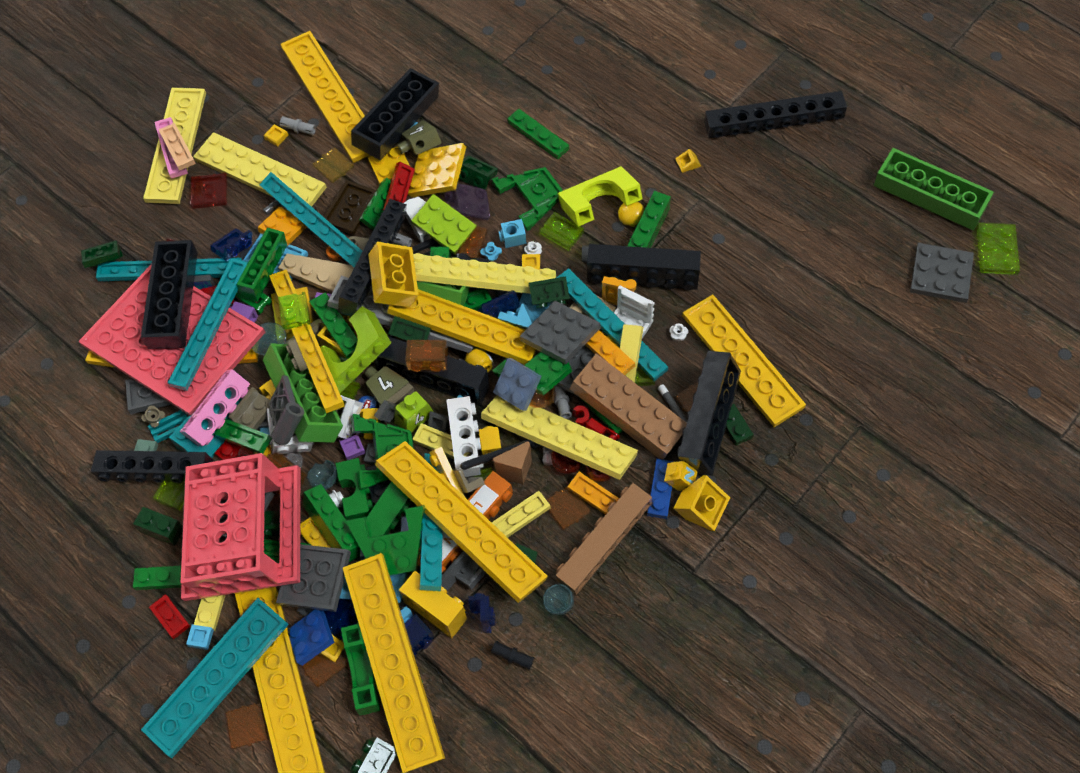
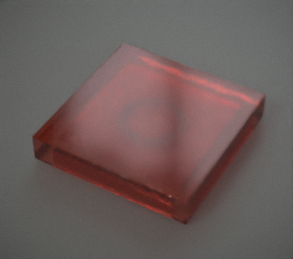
M226 173L191 177L192 209L227 205Z

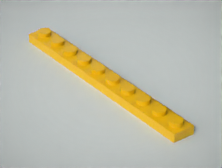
M287 269L269 275L325 412L329 413L345 407Z

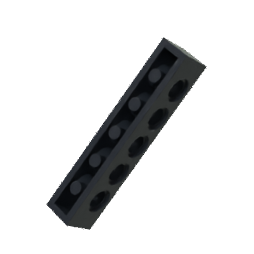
M96 450L91 472L98 480L108 482L109 480L120 482L135 480L141 483L145 481L182 483V481H185L187 466L213 462V459L206 452Z

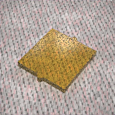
M334 147L326 154H322V157L314 162L313 166L334 183L341 176H345V173L352 169L354 164Z

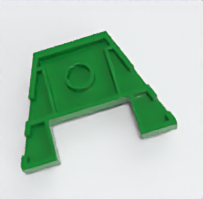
M546 167L524 171V174L514 176L510 174L506 178L498 179L496 177L492 179V184L500 194L516 186L533 208L519 216L526 231H529L559 201L558 193L563 191Z
M542 352L538 353L524 365L542 376L535 392L543 396L572 372L569 362L565 365ZM506 360L492 370L495 376L500 377Z
M357 414L351 416L353 433L373 434L376 460L404 441L413 448L410 430L390 424H381L374 419H365ZM378 468L377 470H359L357 472L359 490L390 480Z
M425 505L405 509L409 529L407 531L370 538L366 517L347 520L346 523L366 559L380 553L384 555L389 575L416 571L419 564L421 531L423 530L422 521Z

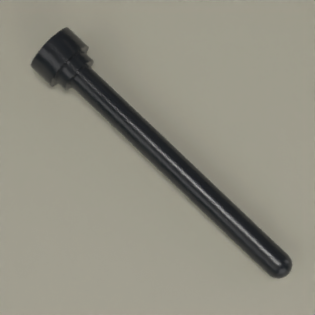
M526 439L464 461L460 464L462 470H466L493 460L494 457L529 441L530 447L533 449L542 447V445Z

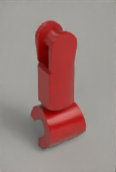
M579 405L573 408L572 416L577 418L575 423L602 435L607 433L609 438L619 440L620 436L618 433L607 428L594 418L589 419V410L585 406Z

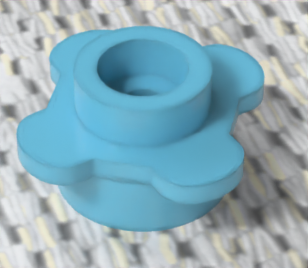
M488 242L487 246L480 250V254L485 259H489V261L496 260L499 254L502 253V249L496 247L493 242Z

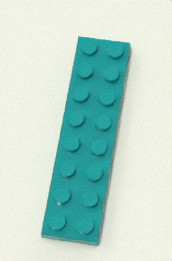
M257 598L144 725L141 731L168 757L173 758L289 624L262 600Z

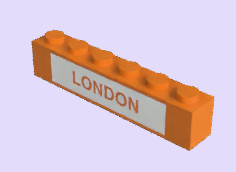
M494 471L484 480L485 485L477 488L468 499L488 520L491 517H495L500 510L499 507L504 502H508L513 495L512 485ZM444 531L442 538V574H444L453 560L459 557L462 551ZM421 554L419 555V564H418V569H419V570H420Z

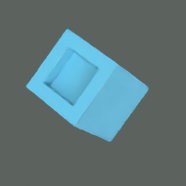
M522 219L501 223V231H498L500 242L504 241L505 248L527 244Z

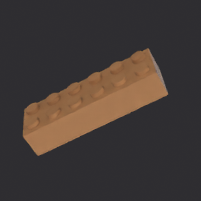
M597 353L574 379L570 387L572 392L659 459L663 460L681 438L683 430L687 426L683 419Z

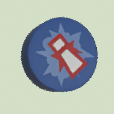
M363 396L358 401L363 403L362 409L377 408L376 400L371 396Z

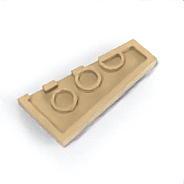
M287 253L278 269L279 271L287 269L289 276L332 293L340 277L349 278L354 267L349 264Z

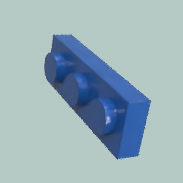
M656 460L650 495L652 497V504L648 508L647 516L667 519L672 486L666 483L664 479L667 463L674 461Z

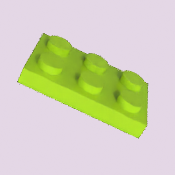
M434 194L411 220L414 226L440 245L449 247L450 252L454 255L477 227L476 224Z

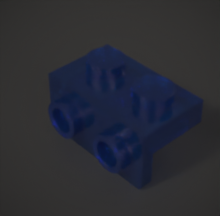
M235 228L211 244L210 250L225 261H228L245 248L250 247L252 244V231L248 230L243 233Z
M511 290L483 303L479 312L498 318L500 312H512L521 307L516 292Z
M482 593L468 596L471 613H480L483 633H492V626L496 625L494 607H491L489 596H485Z
M339 599L336 612L324 611L331 632L339 640L343 638L341 628L355 625L358 622L352 599Z

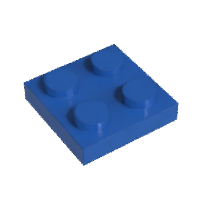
M313 610L288 629L296 662L301 666L335 643L324 610Z

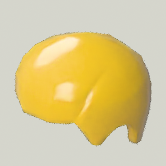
M638 201L628 206L623 203L618 210L620 222L624 225L635 227L639 223L645 208Z

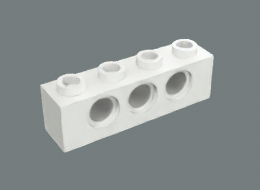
M470 396L447 399L455 469H461L460 464L462 462L479 457L478 450L481 449L480 438H476L475 432H479L477 420L473 421V415L476 414L475 403H471ZM462 417H466V418H467L465 421H460V420H459V419L462 418ZM463 435H470L466 439L461 438ZM467 452L473 453L471 456L468 457L463 456ZM480 464L462 471L465 477L481 475L480 468L484 467V465Z

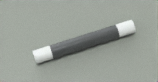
M660 385L658 390L672 412L687 423L688 420L665 385Z

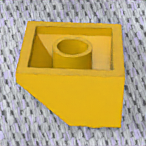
M703 475L681 492L673 509L684 519L710 531H715L730 497L707 475Z

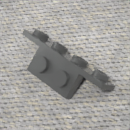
M463 551L442 574L441 586L448 591L458 580L472 590L486 572Z

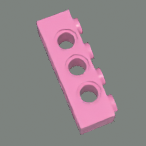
M226 370L180 432L198 446L208 445L214 437L212 435L214 431L220 429L225 423L224 418L228 413L231 414L237 407L236 402L239 398L242 399L247 394V388L250 383L234 370ZM227 388H229L232 392V395L229 399L225 396V391ZM216 403L220 406V412L218 414L214 413L213 407ZM204 419H206L209 424L208 428L205 430L201 426V423Z

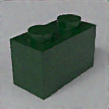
M142 507L133 523L140 533L173 546L176 545L183 532V526L178 520L146 507Z

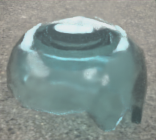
M325 460L323 464L315 463L308 472L307 481L312 488L322 484L324 489L327 490L336 483L337 469L335 464L329 460Z
M563 584L552 585L545 591L543 596L544 607L553 615H565L574 605L573 592Z

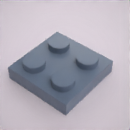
M507 358L493 393L520 410L526 411L542 376L516 360Z

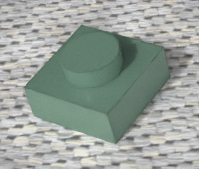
M138 439L134 451H157L158 443L156 441Z

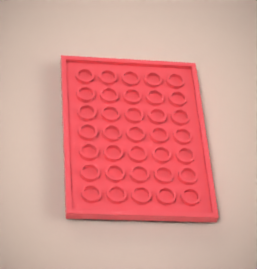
M151 264L78 342L98 357L191 416L225 371L233 370L265 334V330L229 308L188 391L170 387L168 381L211 296L193 286L185 347L148 349L141 339Z

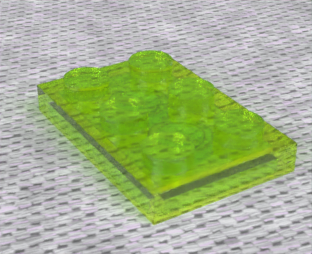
M978 223L977 239L980 273L1018 275L1020 266L1016 224Z

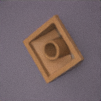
M529 441L493 458L494 469L498 475L505 480L524 485L532 462Z

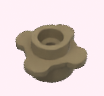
M149 406L141 419L143 422L150 423L155 428L159 426V421L165 417V413L155 406Z

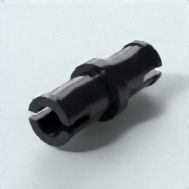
M495 641L491 650L492 654L508 660V663L512 664L513 662L527 670H530L535 659L518 651L516 647L511 648L498 641Z

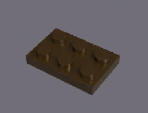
M346 180L323 217L338 230L354 236L362 223L359 219L377 190Z

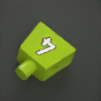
M415 391L411 395H407L395 407V424L400 428L410 430L412 433L421 423H425L429 419L430 412L434 411Z

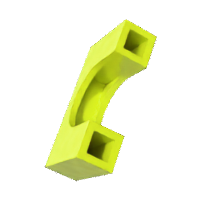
M622 166L558 193L561 208L578 227L594 220L589 201L598 196H617L626 206L643 199L640 184Z

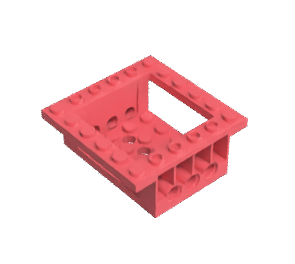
M259 453L186 467L181 563L182 600L189 601L300 583L301 468L298 465L277 468L265 455ZM280 490L279 563H276L264 553L265 493ZM228 499L225 503H220L221 500ZM228 514L227 520L223 523H220V518L223 515ZM223 534H227L226 540L219 543L220 537Z

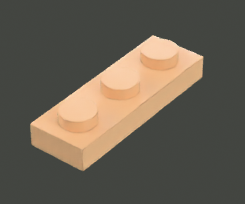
M175 123L159 129L179 171L196 164Z

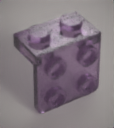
M457 183L456 190L446 192L445 201H447V204L463 216L484 220L490 218L488 196L485 189Z

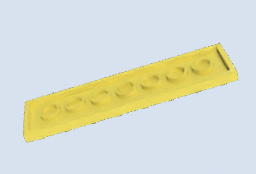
M171 88L164 119L172 118L192 155L206 91L205 89ZM159 139L143 199L145 203L180 204L187 174L171 179Z
M214 132L193 156L196 162L269 196L271 195L259 184L272 172L311 207L327 188L326 184Z
M413 254L417 281L530 294L528 283L556 278V270L549 268L538 270L531 266L522 267L513 264L504 265L495 262L487 263L477 260L444 258L437 255Z
M496 395L481 413V419L618 480L624 475L638 453V450L531 403L526 411H522Z

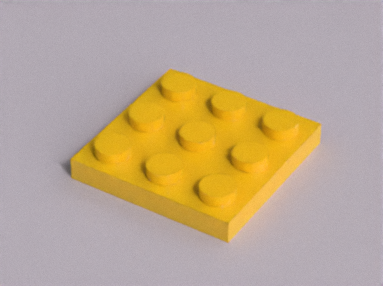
M464 143L433 148L418 154L414 168L415 171L408 191L411 198L456 190L466 151Z

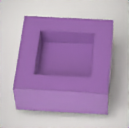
M358 434L340 441L347 460L365 454Z

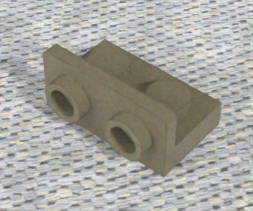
M252 387L229 415V418L233 422L257 430L267 417L270 399L261 395Z

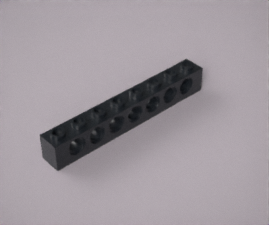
M842 91L709 110L705 111L704 123L708 138H719L721 136L839 120L845 117L847 105Z
M389 199L339 296L338 313L351 317L363 305L372 286L368 254L377 242L393 244L405 220L407 204Z

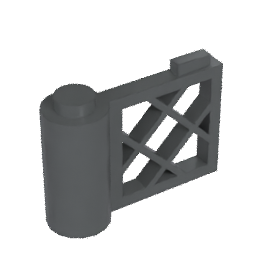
M282 375L269 402V411L275 425L271 437L275 443L286 445L290 442L304 415V409L295 402L289 377Z

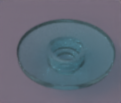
M264 323L260 325V327L264 328L265 334L252 347V350L259 355H265L270 343L285 344L287 336L284 328L277 323Z

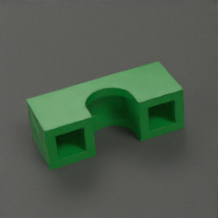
M359 458L336 463L338 480L341 487L356 488L352 496L342 498L346 520L367 517L373 509L372 500H368L367 496L370 493V488L359 490L357 477L359 470H366L365 464H361Z

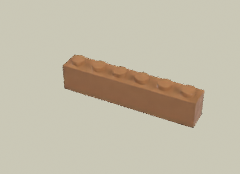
M634 483L622 490L620 499L617 502L614 501L609 506L608 513L604 518L600 517L597 520L595 529L583 537V543L580 547H575L571 551L570 559L557 568V581L573 594L577 595L651 506L652 497Z

